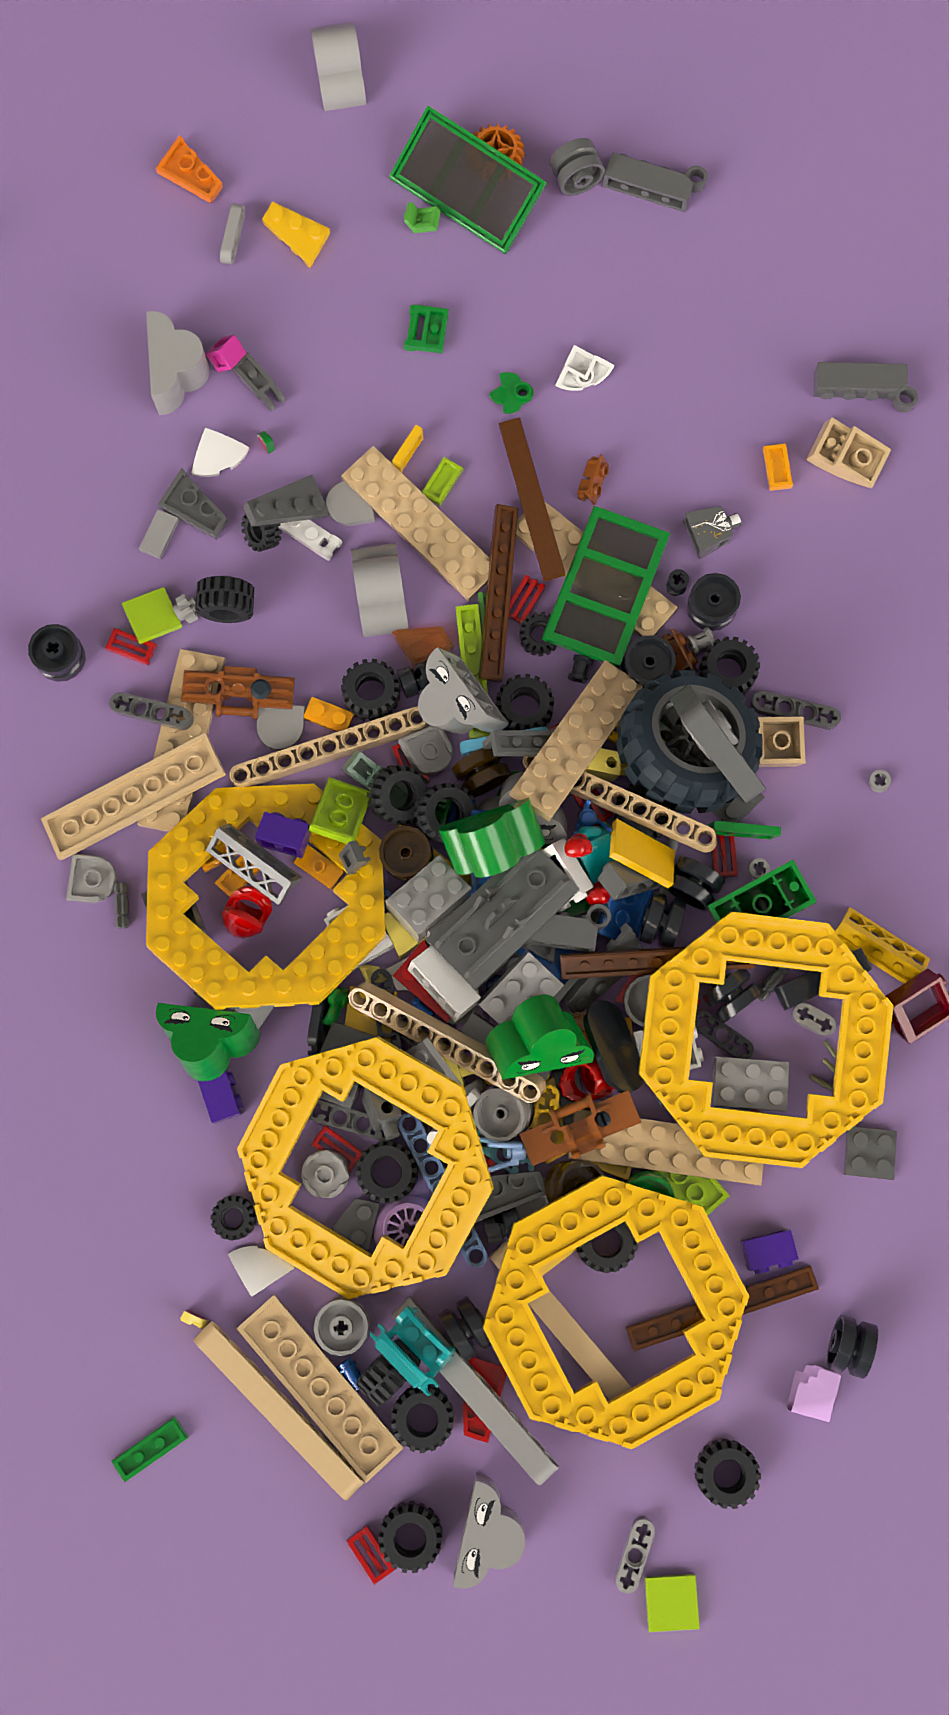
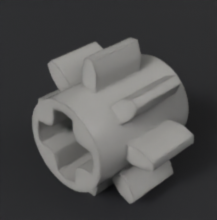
M183 594L175 598L177 602L173 606V610L180 621L186 620L190 624L199 619L195 611L196 599L194 596L188 598V596Z

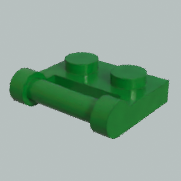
M411 305L409 308L410 322L408 335L404 341L403 348L410 352L418 350L443 354L449 309ZM425 316L422 341L416 340L419 317Z

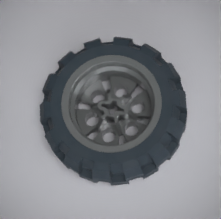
M695 670L674 671L671 677L668 673L659 675L648 681L643 689L636 692L621 716L617 728L619 739L616 744L620 763L628 764L624 771L625 775L634 788L640 785L647 792L644 796L646 799L659 805L662 802L671 805L670 810L691 814L695 808L698 813L718 810L724 803H731L739 795L714 761L711 762L693 740L669 699L688 684L691 685L702 702L708 699L717 711L720 710L739 740L734 745L756 774L759 769V759L763 756L762 734L756 733L760 728V722L754 708L747 709L743 703L746 697L736 687L733 686L730 690L721 684L722 678L710 673H705L702 677L696 676ZM661 720H664L668 727L661 722Z

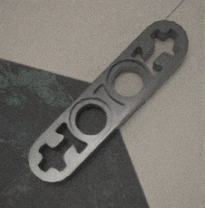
M757 692L751 700V707L754 708L756 713L771 717H803L801 709L808 707L812 710L813 717L810 719L804 718V724L817 728L831 730L841 720L840 712L834 707L771 692ZM760 698H765L764 702L768 704H765L764 707H759L760 703L756 701H759ZM773 700H776L773 710H770L772 705L769 704H772ZM781 702H786L790 705L791 710L789 713H782L779 711L778 705ZM819 710L821 711L819 716L826 717L828 713L832 714V718L835 720H833L831 723H827V718L820 717L818 721H816L815 719L817 718Z
M123 692L115 693L109 702L110 708L119 715L178 730H187L194 722L193 714L184 707ZM124 701L127 704H129L130 707L124 705H120L119 707L118 703ZM145 703V712L137 714V707ZM162 708H166L165 717L157 719V712ZM173 714L178 717L185 716L186 719L179 722L173 718Z
M318 1100L315 1107L317 1104H321L320 1109L328 1111L329 1106L333 1107L329 1114V1122L325 1121L327 1117L325 1115L319 1114L315 1118L312 1112L309 1117L312 1121L380 1141L393 1140H386V1138L382 1137L383 1133L380 1131L375 1132V1135H371L370 1133L373 1130L371 1122L369 1129L360 1131L356 1126V1122L361 1117H366L369 1120L366 1113ZM339 1110L344 1111L347 1115L346 1122L341 1125L336 1124L333 1119L334 1114Z

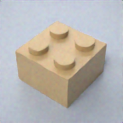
M758 717L760 728L756 733L762 734L763 756L759 759V767H797L806 763L804 717Z

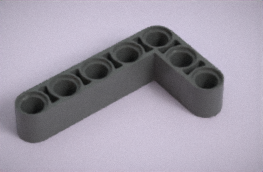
M690 684L669 698L684 724L745 803L766 789L710 715Z

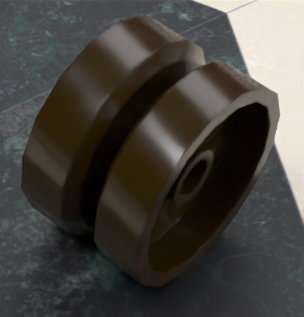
M478 749L462 758L452 767V772L457 781H465L461 788L465 787L468 789L467 794L473 795L474 798L494 790L512 775L506 763H499L502 756H494L493 749Z
M399 826L390 830L382 839L379 847V857L389 874L397 880L408 882L434 860V850L426 835L419 829L411 826ZM410 850L409 856L404 857L403 854H407V851Z
M574 1160L557 1163L548 1172L545 1180L547 1200L551 1203L596 1177L605 1175L596 1164L590 1161Z

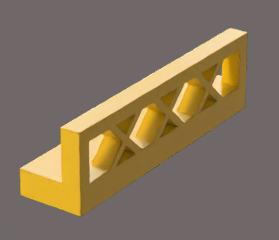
M851 907L848 908L842 921L834 930L839 939L849 949L854 951L862 947L869 962L903 984L926 970L930 961L928 956ZM850 917L853 918V919L856 920L859 924H856L855 922H853V921L850 920L849 918H850ZM871 931L878 934L879 937L873 935ZM892 944L895 945L896 947H898V949H899L900 951H898L897 949H895V948L892 946ZM913 958H915V959H917L918 961H920V962H921V965L918 964L917 962H915V961L913 960Z

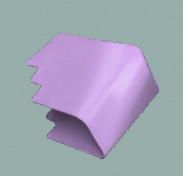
M806 1365L804 1372L795 1371L787 1409L794 1413L829 1422L841 1375L817 1365Z

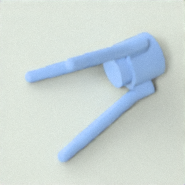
M479 1137L480 1142L487 1143L488 1147L503 1148L504 1158L509 1159V1161L488 1167L489 1173L508 1166H518L519 1160H525L527 1152L522 1140L495 1141Z

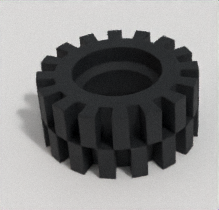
M245 513V516L242 518L244 521L241 522V526L244 529L241 531L242 534L245 533L246 536L243 538L245 541H249L247 545L252 547V550L261 552L279 545L278 541H281L282 538L279 536V534H282V530L278 528L281 526L280 523L252 527Z
M534 612L533 616L529 614L526 620L522 621L519 639L521 640V646L525 647L527 653L531 651V655L535 656L537 653L540 657L544 653L547 655L551 654V651H555L557 645L546 641H535L531 636L534 628L539 626L546 628L551 614L546 616L545 612H541L540 615H537V612ZM557 624L555 633L561 634L560 624Z
M227 1196L219 1200L212 1209L213 1213L210 1217L212 1219L211 1226L215 1229L214 1232L223 1239L234 1241L245 1238L252 1232L254 1225H256L255 1218L257 1216L254 1206L251 1205L248 1199L241 1196ZM231 1208L240 1210L243 1215L242 1223L236 1228L229 1227L225 1222V1214Z

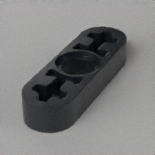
M702 1010L696 1013L695 1026L698 1033L733 1058L749 1059L752 1056L754 1047L748 1039L727 1024H722L710 1012ZM703 1016H706V1022L709 1025L713 1026L715 1022L718 1024V1026H716L712 1030L711 1035H709L707 1031H709L710 1028H708L705 1025L699 1027V1021L697 1020V1017L702 1018ZM725 1029L729 1034V1039L726 1042H719L716 1039L717 1030ZM734 1036L738 1038L735 1041L737 1045L745 1044L747 1046L745 1049L748 1052L747 1055L744 1053L738 1055L739 1049L734 1045L730 1049L727 1047L733 1041Z

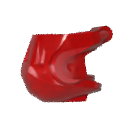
M254 886L238 888L232 893L222 911L225 928L234 937L241 939L260 934L272 912V902L270 898ZM241 900L252 901L256 903L261 909H255L250 906H247Z
M595 1055L591 1063L566 1067L560 1077V1084H558L563 1097H567L571 1101L586 1098L585 1095L587 1094L577 1088L574 1080L576 1070L581 1067L583 1084L591 1093L593 1101L612 1094V1090L615 1089L605 1082Z

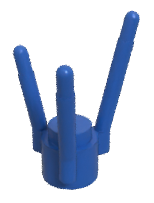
M588 799L583 803V808L579 810L577 815L578 821L575 823L573 835L577 834L582 826H593L594 824H598L608 832L613 831L610 826L597 818L596 812L589 807L591 800Z

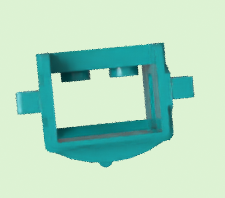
M407 1306L396 1318L395 1321L397 1323L389 1331L382 1324H378L377 1326L381 1329V1334L376 1336L371 1332L369 1335L376 1342L374 1346L414 1388H419L427 1396H430L431 1393L428 1391V1385L431 1383L435 1387L440 1386L434 1377L452 1359L456 1348L454 1346L448 1348L416 1315L418 1309ZM397 1335L430 1371L423 1373L392 1339Z

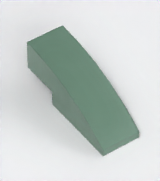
M354 751L341 769L367 790L371 791L368 784L369 782H374L372 776L379 774L378 770L382 767L376 765L361 751ZM401 782L395 783L390 790L389 798L394 808L397 809L403 806L408 798L407 787Z

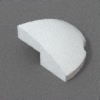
M574 345L555 386L570 391H579L591 385L595 386L610 374L615 365Z
M205 428L191 473L200 477H213L220 475L219 471L228 467L234 469L243 461L249 451V447L226 435Z
M258 1246L239 1248L228 1254L251 1297L295 1269L292 1264L269 1250L258 1248Z

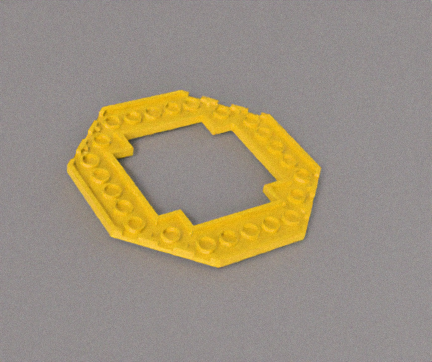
M315 784L215 788L148 851L146 946L215 1010L228 1007L260 1008V1006L274 1005L275 1007L295 1006V1004L319 1005L386 937L383 864L379 857V847L382 840L363 824H361L356 841L359 846L366 848L363 852L364 858L370 857L371 860L366 866H361L357 873L347 874L333 888L334 893L347 903L348 906L284 970L269 957L265 956L248 972L184 915L199 899L198 895L184 882L212 857L206 849L217 828L230 823L240 830L249 820L258 827L264 812H278L286 818L293 820L294 818H299L310 825L323 793ZM311 832L309 842L346 872L339 854L347 844ZM219 840L215 848L219 850L225 843Z
M730 912L650 975L639 1074L703 1156L803 1168L819 1152H823L847 1130L849 1131L864 1119L865 1115L883 1103L893 1004L877 987L878 985L868 972L858 963L856 957L845 943L839 939L829 923ZM726 961L821 972L819 996L843 999L832 1096L808 1093L805 1118L710 1107L713 1083L689 1079L699 982L724 985Z
M379 1036L281 1064L237 1148L239 1158H242L245 1168L244 1175L249 1192H252L255 1202L254 1209L259 1225L261 1224L265 1238L263 1240L266 1249L348 1300L369 1293L373 1294L390 1290L397 1286H406L422 1282L426 1279L446 1276L494 1189L464 1086ZM355 1082L437 1129L438 1132L427 1152L448 1164L406 1245L403 1246L390 1237L383 1235L373 1255L293 1207L291 1203L301 1183L281 1172L322 1092L325 1091L343 1102L346 1100Z
M600 1175L513 1223L483 1322V1329L530 1419L546 1422L572 1432L576 1431L592 1438L634 1449L720 1400L722 1384L728 1372L732 1358V1349L739 1334L742 1323L741 1318L745 1305L747 1306L749 1294L702 1206ZM625 1221L637 1243L659 1231L704 1319L682 1330L694 1352L693 1354L613 1399L606 1401L596 1380L575 1391L572 1390L528 1303L550 1292L538 1270L539 1268Z

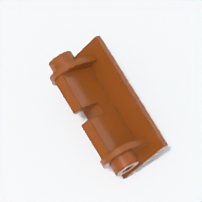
M602 454L599 455V458L593 456L587 461L583 476L590 479H581L577 490V498L579 500L586 501V498H589L593 505H596L598 497L601 496L603 481L609 473V465Z
M670 629L673 635L670 636L668 633L661 638L665 639L678 655L676 657L675 670L691 669L697 672V658L692 651L689 652L685 645L688 642L684 634Z

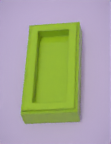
M443 457L422 490V493L431 502L441 506L463 472V467Z

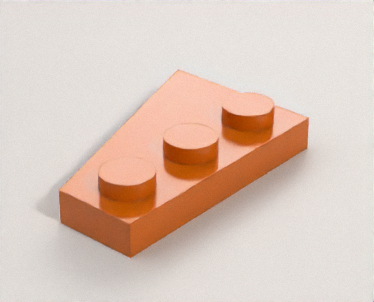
M180 135L156 167L158 174L212 204L223 188L219 178L197 157L195 151L189 148Z

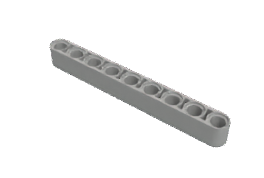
M409 1296L392 1313L393 1318L396 1320L407 1306L411 1308L416 1307L418 1309L416 1315L448 1348L455 1347L412 1297ZM456 1348L453 1353L454 1356L440 1370V1373L528 1475L541 1486L559 1468L558 1464L470 1362H466Z

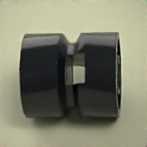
M427 660L415 664L413 669L408 666L397 670L406 699L419 695V691L423 690L430 683L426 675Z
M515 1207L483 1219L489 1245L502 1242L504 1237L509 1239L513 1223L519 1220Z

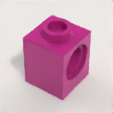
M230 335L220 338L207 351L206 356L217 372L232 369L245 356L246 351L236 336Z

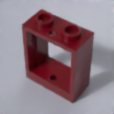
M929 968L885 996L893 1004V1027L897 1035L908 1044L916 1041L949 1019V992L945 988L947 985L946 980L940 973L936 974ZM931 988L937 1004L909 1021L902 1005Z

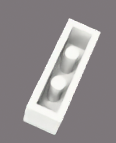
M432 945L412 960L407 969L455 1023L474 1008L481 998L478 990H474Z

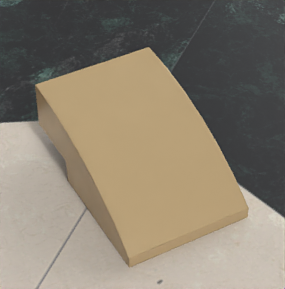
M831 417L824 422L806 460L839 478L872 488L891 449L854 426L850 429Z

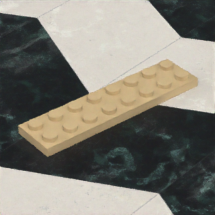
M374 446L341 475L342 480L355 490L379 516L467 601L488 583L490 558Z
M545 502L565 574L567 575L583 531ZM523 513L517 520L516 538L535 552ZM591 538L587 548L614 557ZM584 557L574 584L584 592L589 591L591 598L596 602L630 614L643 579ZM650 586L633 632L640 637L656 635L677 611L678 607Z
M180 649L167 703L189 710L193 714L194 722L187 730H178L161 725L153 759L203 733L208 735L215 704L181 702L184 670L223 671L226 662L224 657ZM217 682L212 683L209 686V691L211 693H218L220 684ZM173 714V718L179 722L186 719L185 716L178 717ZM194 792L140 819L137 823L138 826L169 832L190 812Z
M604 661L513 787L509 796L517 801L529 797L534 812L549 822L614 730L636 692L642 689L643 686L637 684L626 673L608 661Z
M203 733L46 815L41 820L57 858L62 861L225 776L226 773L209 736Z
M585 1110L575 1112L573 1123L592 1115V1112ZM641 1118L642 1123L603 1138L606 1145L605 1148L600 1150L598 1148L577 1158V1160L758 1186L762 1184L764 1164L705 1157L679 1124ZM569 1151L568 1158L573 1159L571 1151Z
M275 1294L237 1328L240 1334L365 1483L404 1448L400 1444L401 1442L395 1438L394 1434L362 1396L354 1390L335 1364Z

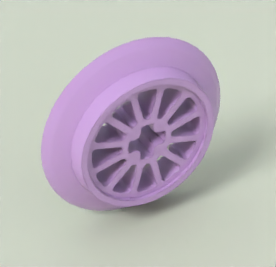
M408 1195L400 1201L387 1203L380 1210L375 1221L374 1239L376 1246L383 1235L389 1237L396 1234L400 1235L394 1240L398 1242L400 1239H403L401 1245L405 1246L410 1236L407 1233H402L405 1230L404 1226L409 1224L410 1227H416L419 1219L414 1221L417 1212L423 1213L429 1201L418 1196ZM407 1210H414L409 1220ZM400 1211H404L405 1220H402L398 1215ZM396 1216L401 1224L392 1222L391 1219ZM391 1225L399 1229L388 1231V1226Z

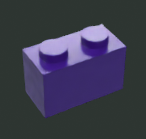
M264 812L255 834L256 843L266 849L303 858L311 836L309 831L310 825L302 819L294 818L293 820L286 818L278 812Z
M226 1069L221 1076L211 1081H198L211 1123L217 1124L242 1114L241 1108H244L241 1095H236L233 1086L237 1084L232 1071L228 1072V1069Z
M788 1229L740 1241L747 1270L755 1271V1274L770 1271L769 1267L778 1265L779 1268L792 1266V1261L799 1259L792 1232Z

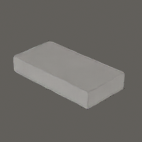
M157 510L140 545V552L161 560L178 525L179 518Z

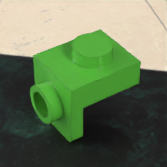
M409 202L404 213V222L413 233L437 231L441 211L437 206L418 209L413 202Z

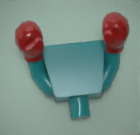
M582 826L577 834L566 841L564 851L566 856L577 858L593 885V888L587 892L586 901L592 906L595 904L604 905L611 896L597 878L603 872V867L608 862H616V860L609 857L611 834L598 826Z

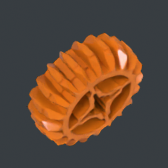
M489 123L486 129L481 126L479 132L474 131L473 135L493 148H497L499 152L522 166L525 154L524 144L521 142L520 134L515 135L514 128L508 131L507 124L502 128L499 123L496 124V127H492ZM468 143L466 154L471 171L475 170L476 176L482 175L484 181L488 177L491 178L499 162ZM507 168L500 181H503L504 176L510 179L511 174L516 173Z

